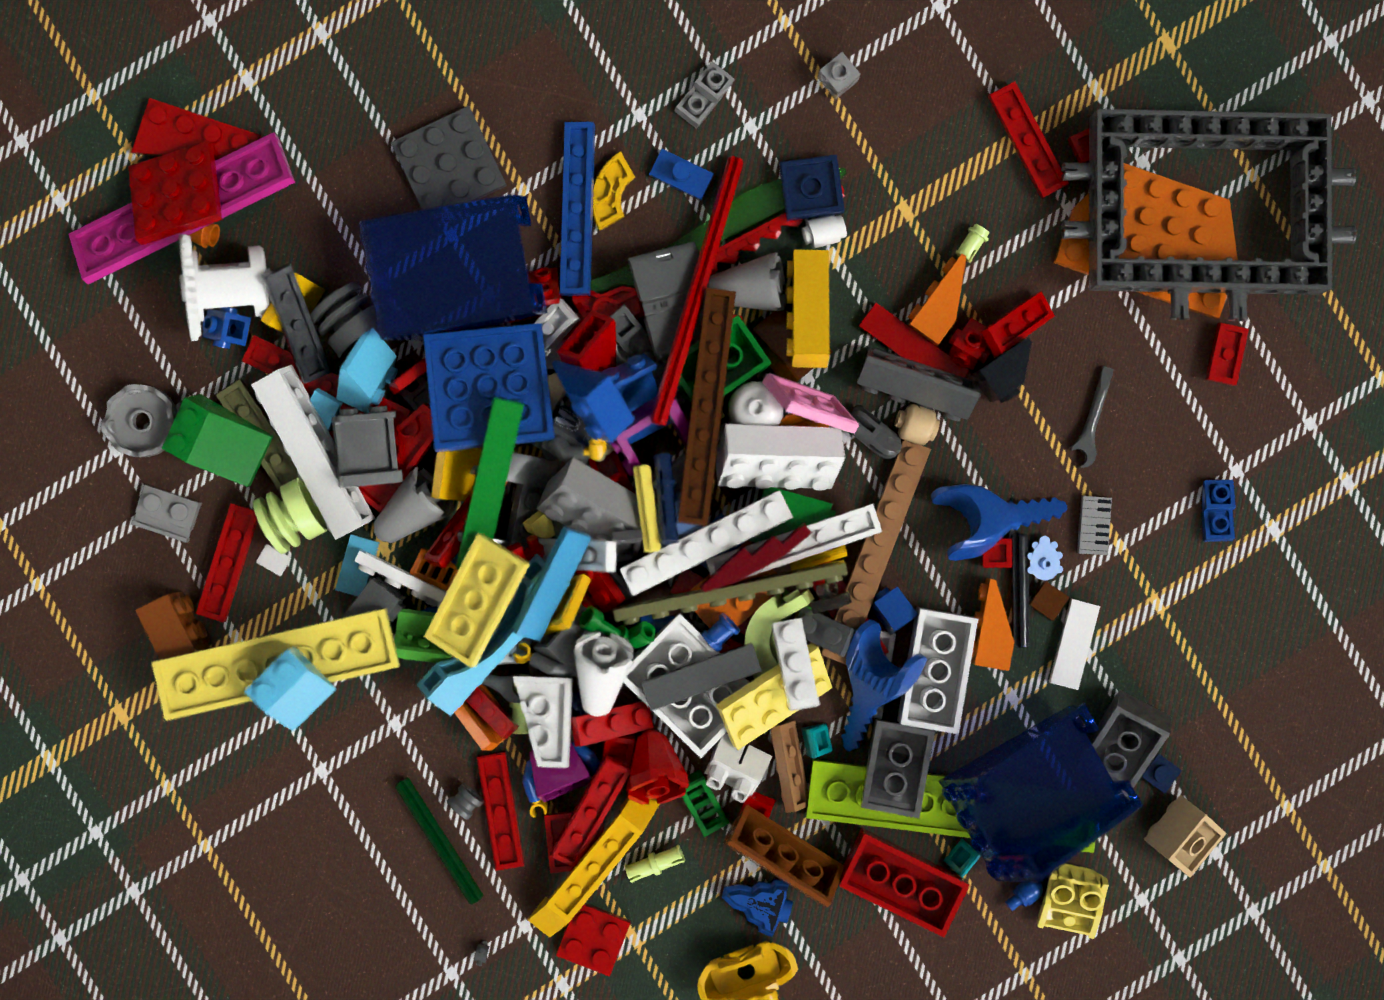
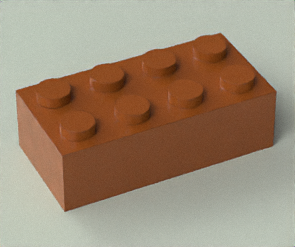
M183 591L167 594L135 610L159 660L214 648L209 646L205 638L207 637V631L201 621L197 622L192 612L195 610L192 600L188 595H184Z

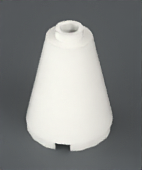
M601 632L584 635L577 640L574 649L582 707L593 716H602L611 711L634 659L632 645L626 639L616 634L610 633V638L600 637Z

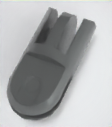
M857 404L850 414L856 419L859 427L855 433L851 434L883 459H892L897 456L902 447L899 436L866 408Z

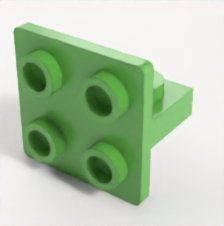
M402 609L399 612L394 639L398 658L435 664L452 658L451 654L424 637L436 613Z

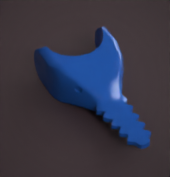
M970 484L939 487L931 494L933 504L951 506L955 510L961 511L970 525V538L951 546L947 550L948 559L952 561L979 557L990 550L1011 529L1018 530L1020 525L1028 527L1031 522L1040 524L1041 519L1050 521L1052 516L1060 519L1062 513L1068 509L1066 502L1059 501L1055 497L1050 502L1045 498L1041 499L1039 503L1034 499L1028 504L1023 500H1020L1018 504H1014L1012 501L1006 502L988 489Z
M874 620L866 621L857 629L846 655V665L853 691V697H851L853 705L849 707L851 715L847 716L849 724L844 726L846 733L841 736L843 747L849 752L860 748L859 741L864 740L863 732L868 731L867 724L873 722L872 716L877 714V708L907 693L919 679L927 661V658L922 654H916L907 660L902 668L893 665L882 650L880 642L881 626Z

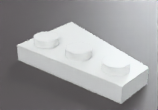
M513 676L521 701L522 712L525 715L528 726V733L537 766L569 768L573 678Z

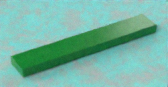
M493 397L456 561V569L460 568L477 534H484L492 540L494 538L524 407L523 402Z

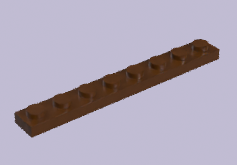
M706 288L677 523L708 526L736 291Z

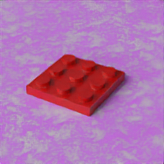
M209 141L128 166L135 240L140 245L222 220L214 147Z

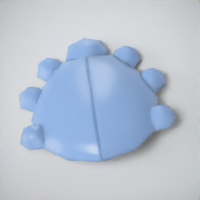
M1047 536L1041 537L1039 543L1033 542L1031 547L1034 551L1027 554V558L1031 560V566L1027 568V572L1033 574L1037 579L1044 581L1053 579L1057 573H1062L1063 567L1060 566V559L1063 557V554L1056 551L1058 547L1057 542L1050 543V538Z

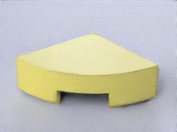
M537 511L523 522L526 531L532 535H537L538 538L547 539L555 535L552 520L541 511Z

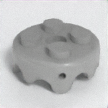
M131 384L125 386L107 401L106 414L100 426L102 433L120 453L140 458L152 457L164 451L162 446L178 411L172 399L165 392L152 386ZM141 413L147 414L150 419L149 426L144 430L139 429L136 425V418Z

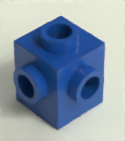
M220 307L219 311L208 309L207 316L203 321L202 338L213 340L212 346L230 349L231 344L246 346L251 318L238 315V309L231 307Z

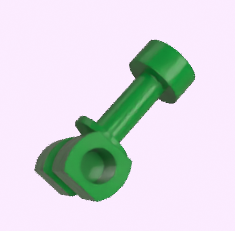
M593 606L588 607L582 613L579 620L580 627L592 633L598 630L610 637V633L616 634L626 639L636 649H641L654 642L656 629L646 621L630 629L625 625H620L616 628L603 620V612Z

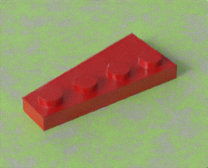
M149 98L131 153L134 155L162 156L209 141L214 147L216 161L261 139L262 136Z
M428 403L422 404L394 429L398 470H402L403 481L409 472L418 466L434 444L431 406ZM402 482L358 487L365 501L378 512H381Z

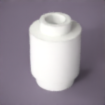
M833 214L807 220L806 227L802 228L805 244H810L813 249L838 243L842 238L847 237L842 215L835 216Z

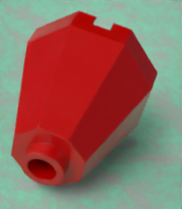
M646 730L638 736L630 766L631 772L626 786L627 798L645 805L649 804V799H656L657 804H664L684 796L686 788L688 789L689 786L688 775L667 736L657 730Z

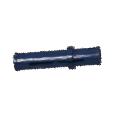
M667 453L657 454L653 456L656 479L653 482V489L657 492L660 544L679 543L674 493L677 481L673 479L672 455Z

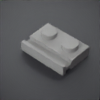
M144 485L131 525L187 543L190 540L189 537L202 503L150 485Z

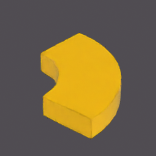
M621 151L603 166L594 184L593 217L599 231L624 218L621 208L622 194L626 186L635 179Z

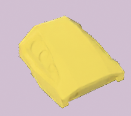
M1066 863L1052 866L1050 868L1046 893L1038 914L1037 927L1056 928L1088 935V938L1094 939L1103 913L1105 897L1109 886L1108 879L1090 868Z

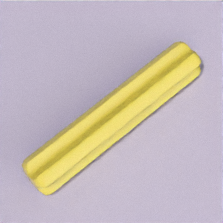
M639 465L633 468L643 537V550L650 553L661 550L651 467L649 465Z

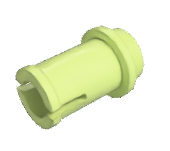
M978 224L968 228V235L955 252L957 256L964 254L967 257L966 262L969 263L972 262L973 257L983 242L989 240L987 238L989 232Z

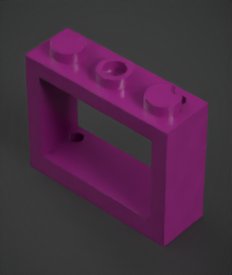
M657 396L633 410L631 414L635 420L610 443L615 453L621 452L625 458L621 464L630 477L634 475L633 468L641 464L627 438L653 423L651 421V414ZM674 398L668 418L686 449L689 423ZM654 489V497H655V505H656V504H657V492H656V490Z

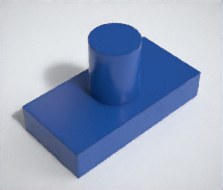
M661 149L649 176L701 201L714 173Z

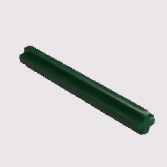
M407 777L399 781L395 785L396 790L468 903L472 905L481 900L483 897L482 891L411 780Z

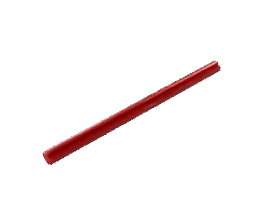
M729 156L651 414V421L658 425H666L742 171L743 159L740 157Z

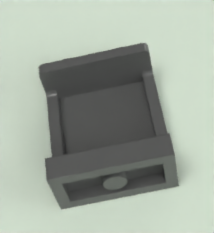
M387 406L369 407L370 413L358 414V409L340 410V416L332 417L339 487L348 488L403 482L402 470H398L393 417H396V411L387 412Z

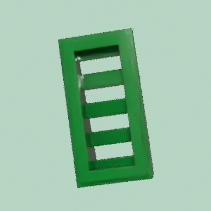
M701 770L689 774L688 789L686 788V793L682 798L703 836L706 837L729 824V821L711 788L706 785V779ZM705 792L707 793V796L692 803L691 800L702 795ZM710 803L713 804V806L698 814L697 811ZM718 813V817L705 824L702 820Z

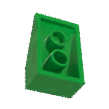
M198 394L184 397L162 449L188 464L250 487L273 439V435L204 395Z

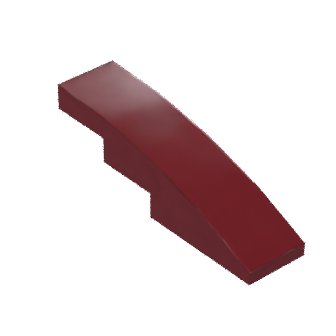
M800 524L782 542L771 535L752 554L745 547H741L699 587L703 592H708L746 578L789 553L810 536L812 532L805 524Z

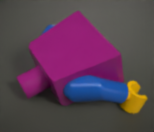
M570 740L569 768L538 767L534 751H530V760L526 762L522 783L528 801L532 802L530 808L531 817L536 818L535 807L543 808L544 815H546L548 811L547 801L590 783L601 763L594 751L587 746L575 747L574 741Z

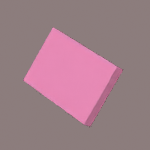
M770 373L764 377L762 383L787 412L851 433H855L859 427L856 419L834 395Z

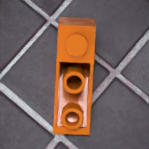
M964 254L959 255L957 259L951 257L942 269L946 273L940 282L936 280L932 282L925 292L928 299L922 306L917 303L908 315V318L911 320L908 326L935 346L939 345L956 322L967 258Z
M986 578L985 583L980 584L978 591V600L982 602L980 612L976 611L974 615L975 618H978L971 663L1009 671L1014 639L997 581Z

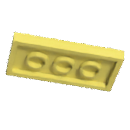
M477 534L424 637L470 668L476 667L530 563L486 535Z
M810 643L807 646L819 697L833 687L819 648L814 643ZM779 664L716 704L730 741L737 750L798 711L789 712Z

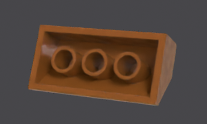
M748 805L745 806L730 826L723 842L732 850L746 857L818 904L829 907L832 903L845 866L773 820L765 817Z

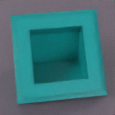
M827 723L801 728L808 757L817 758L832 752Z
M961 839L943 861L963 878L978 861L981 854Z

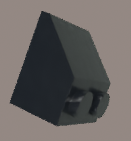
M1029 337L1021 340L1005 353L995 357L972 373V376L979 382L980 388L990 402L997 400L1000 403L1007 402L1020 393L1018 387L1025 382L1032 345Z

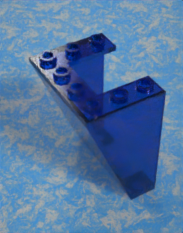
M510 194L360 221V240L365 250V268L370 277L372 288L370 293L371 300L375 305L377 316L376 328L381 340L424 341L423 335L474 330L547 313L542 284L529 283L519 226H532L527 198Z
M1085 704L1067 706L939 780L943 788L942 794L944 798L953 805L957 812L958 822L968 831L972 838L971 844L973 848L981 854L986 862L987 872L996 881H1042L1143 806L1129 780H1112L1087 737L1086 733L1096 732L1099 728ZM1079 714L1084 718L1086 724L1080 719ZM1122 790L1128 794L1130 800L1123 794Z

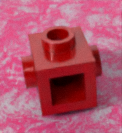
M973 318L968 321L963 330L958 328L949 341V344L952 345L949 356L959 366L968 367L971 370H974L979 362L984 364L992 352L981 333L986 326Z

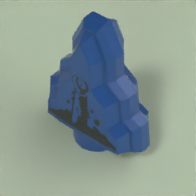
M775 878L770 883L758 881L753 886L743 884L725 886L722 893V898L732 908L744 912L748 922L757 925L760 933L773 937L779 921L787 924L793 905L792 900L786 899L789 885Z

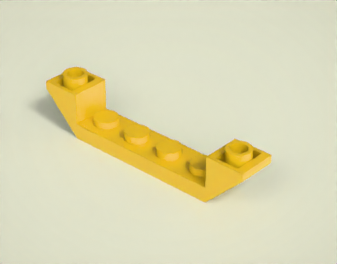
M626 798L619 807V814L550 898L545 897L529 916L528 921L549 938L566 926L644 832L660 805L657 804V800L649 799V804L641 805Z

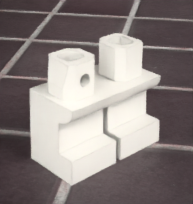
M725 733L713 748L710 762L705 770V774L708 775L706 785L714 790H721L725 783L734 788L731 793L732 798L744 803L749 795L752 796L760 784L772 756L751 745L743 753L745 746L737 750L732 745L728 734Z

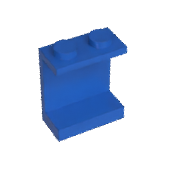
M645 353L634 355L627 362L602 372L611 377L630 412L653 399L658 394V388L652 371L658 368L656 363ZM668 418L666 425L652 423L627 438L629 444H632L671 424Z

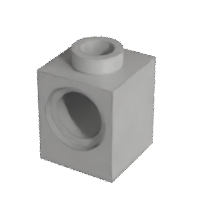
M841 52L819 70L817 78L836 100L858 82L861 74L845 54Z

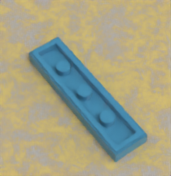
M563 526L512 629L516 635L541 641L591 540L587 533Z

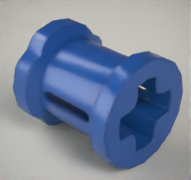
M721 613L719 620L708 631L703 630L701 634L714 650L720 652L722 645L733 634L737 635L740 633V629L730 617Z

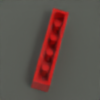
M480 685L465 700L501 738L508 739L519 727Z

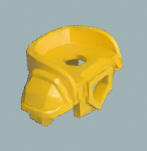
M764 941L756 944L755 947L751 945L725 954L723 958L713 959L705 966L697 982L700 999L778 1000V986L789 981L798 971L795 957L788 948L774 942ZM751 964L755 970L754 975L750 979H742L738 975V968Z

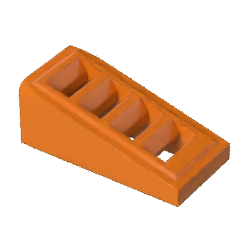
M421 548L409 574L448 591L459 569H456V566L450 562L446 569L441 568L437 579L432 577L437 566L430 564L426 574L421 572L426 562L424 556L429 551L426 548ZM450 567L454 571L446 584L443 582V579Z

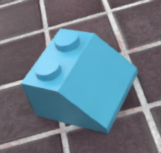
M374 328L360 336L341 366L336 396L337 400L366 414L369 413V407L380 404L385 393L383 388L386 383L390 384L393 382L398 372V369L395 368L396 354Z
M294 646L287 649L244 692L267 715L294 731L337 688Z

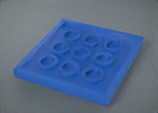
M542 323L423 335L435 452L482 448L494 396L524 403L515 444L555 439Z

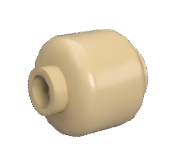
M909 404L904 411L899 410L894 426L899 428L898 434L901 439L918 445H925L928 441H934L939 429L940 420L936 419L935 411L917 404Z

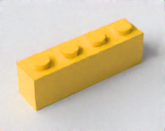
M794 249L793 260H787V278H792V286H787V304H792V312H787L786 327L787 330H792V338H787L786 355L792 356V367L827 368L829 361V250Z

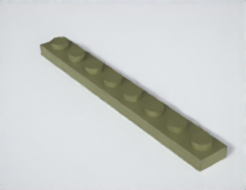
M840 560L737 581L708 592L698 589L615 606L613 612L615 622L623 620V625L640 622V617L651 615L652 619L669 616V611L680 609L681 613L698 610L697 605L709 603L710 607H717L727 604L726 599L738 597V601L756 598L755 593L767 591V595H775L785 592L784 587L794 585L796 589H805L814 586L813 581L823 579L825 583H834L841 581L842 575H847L848 572L845 561Z

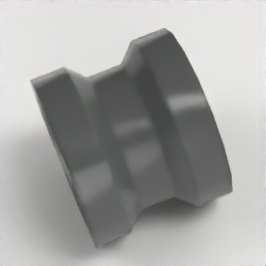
M462 783L458 787V793L455 796H450L447 803L458 815L469 820L474 808L480 807L484 801L476 791Z

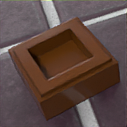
M1043 581L1030 600L1029 606L1051 621H1054L1070 597L1047 581Z

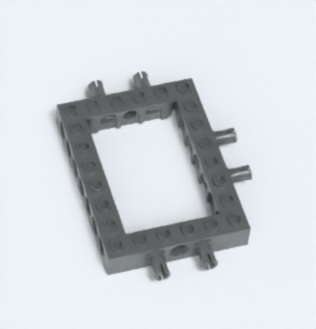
M1097 109L1089 117V162H1063L1061 172H1065L1061 175L1062 181H1087L1089 184V220H1063L1061 230H1064V232H1061L1062 239H1087L1089 242V291L1168 292V294H1171L1170 320H1177V318L1179 320L1189 319L1190 293H1226V295H1229L1228 321H1235V319L1236 321L1248 320V294H1323L1332 290V243L1354 244L1357 235H1351L1352 232H1357L1355 226H1332V186L1353 187L1356 183V177H1351V174L1355 175L1356 169L1332 168L1331 114ZM1126 147L1289 150L1291 259H1284L1280 262H1262V259L1257 258L1252 261H1232V258H1226L1222 261H1206L1202 257H1197L1194 260H1174V257H1167L1164 260L1144 259V256H1138L1135 259H1118V256L1125 251L1127 245V238H1124V217L1127 215V209H1124V187L1127 186V180H1124V158L1127 157Z

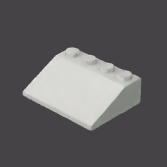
M679 613L655 634L654 642L638 649L633 654L634 659L624 683L649 707L640 682L720 653L714 650L704 640L702 635ZM744 677L653 710V712L702 758L727 732L716 704L750 682Z

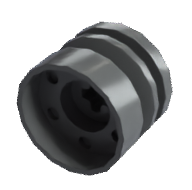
M351 282L329 294L310 314L314 326L320 325L318 331L321 335L335 331L330 337L328 344L340 359L346 358L350 354L360 336L372 328L379 334L388 323L376 306L362 310L369 297L366 293L359 294L362 289L357 282Z

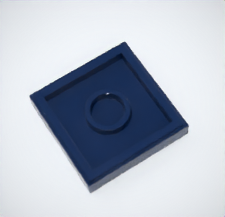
M837 154L779 162L787 221L843 214L845 212Z

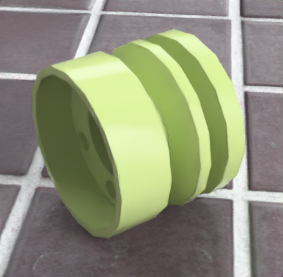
M300 478L280 486L282 501L273 492L266 494V500L259 497L253 501V508L262 532L280 554L290 551V544L293 547L300 546L301 540L298 531L308 540L328 531L323 516L318 507L313 504L311 494Z

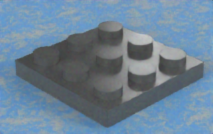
M470 106L391 142L428 222L434 221L507 186Z

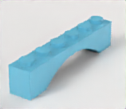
M538 554L528 562L530 565L476 667L470 668L453 657L436 663L417 684L429 701L450 716L457 708L462 706L477 686L483 683L488 674L503 661L509 651L523 639V636L516 635L512 629L546 562Z

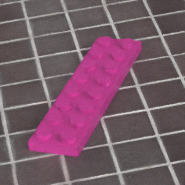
M274 132L215 161L222 218L295 183L279 137ZM131 202L68 235L81 278L89 285L180 240V235H190L208 225L140 245L135 240Z

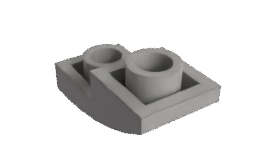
M712 61L695 81L690 91L676 106L674 112L697 129L724 96L735 79Z

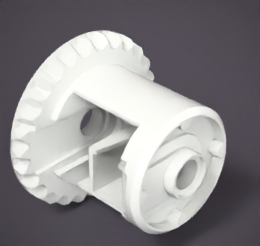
M187 234L180 235L183 275H179L182 302L186 301L191 341L199 340L201 335L200 321H204L203 309L253 305L255 317L262 318L270 305L269 295L261 277L262 274L270 271V268L266 269L263 248L260 245L248 246L249 262L198 266L197 250H192L191 237Z

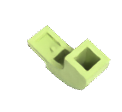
M796 589L784 596L783 599L780 594H775L761 605L752 616L746 630L744 645L748 643L753 644L762 670L752 675L754 679L779 664L771 627L772 623L781 622L783 618L811 603L814 597L809 589L802 593Z

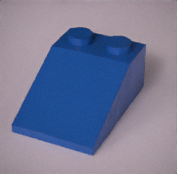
M554 360L551 363L563 388L573 403L571 405L573 411L582 418L586 425L585 431L591 438L612 443L635 420L609 375Z

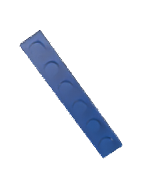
M565 122L560 264L561 296H591L595 153L594 122Z

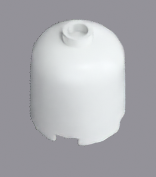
M752 381L741 385L732 392L727 402L726 415L729 424L779 426L783 419L784 408L762 382Z

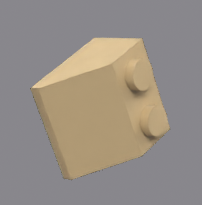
M1180 795L1169 804L1162 818L1150 827L1148 835L1144 840L1190 878L1227 833L1204 812Z

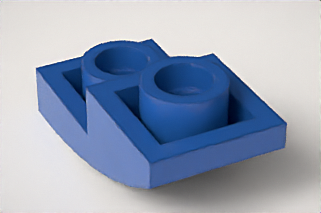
M1233 480L1203 481V542L1233 541L1235 539L1233 510L1236 508Z

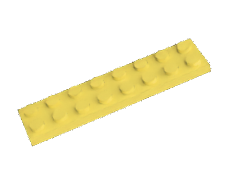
M387 608L152 662L165 721L253 701L244 691L287 649L294 646L330 682L399 667Z

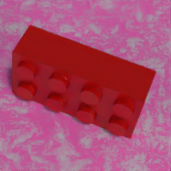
M861 828L844 863L845 867L838 884L839 887L945 938L970 887V884L964 877L962 878L864 828Z

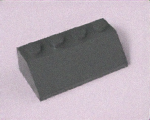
M868 346L857 378V384L862 385L861 389L866 392L877 394L878 391L889 394L888 398L896 402L905 403L908 400L927 409H936L944 412L943 416L954 421H960L961 418L968 420L981 394L979 382L870 346Z

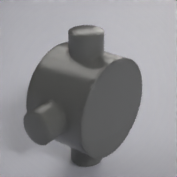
M482 941L481 944L477 945L474 961H477V966H482V963H486L490 947L487 946V941Z

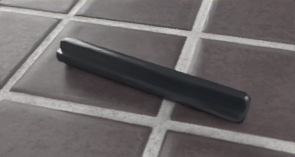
M1016 533L1011 535L1012 636L1014 647L1026 648L1030 645L1029 573L1027 572L1029 567L1027 558L1028 535Z

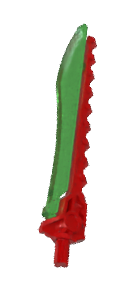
M845 168L839 169L840 179L846 175ZM781 179L749 190L732 201L721 241L785 208ZM841 185L842 195H843V198H844V197H845V195H844V188H843V186ZM786 213L724 244L718 248L711 275L716 274L718 271V263L735 264L739 259L738 251L756 252L761 245L759 244L761 238L777 240L782 233L781 226L798 227L803 220L787 221ZM709 220L662 249L694 241L700 253ZM629 265L603 277L591 280V296H572V301L579 311L576 315L581 320L562 341L568 339L591 310L609 317L625 304L637 320L645 316L642 302H639L635 288L620 286L604 294H599L600 291L604 292L621 283L635 286Z

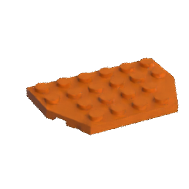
M1124 163V180H1127V186L1124 187V209H1127V215L1124 217V238H1127V245L1125 251L1118 256V259H1135L1138 256H1144V259L1164 260L1167 257H1174V260H1194L1197 257H1202L1206 261H1222L1226 258H1232V261L1238 260L1229 199ZM1089 193L1072 208L1068 221L1089 220ZM1061 239L1053 263L1089 275L1088 240ZM1139 292L1171 304V294H1168V292ZM1190 293L1189 310L1213 319H1219L1227 295L1226 293Z

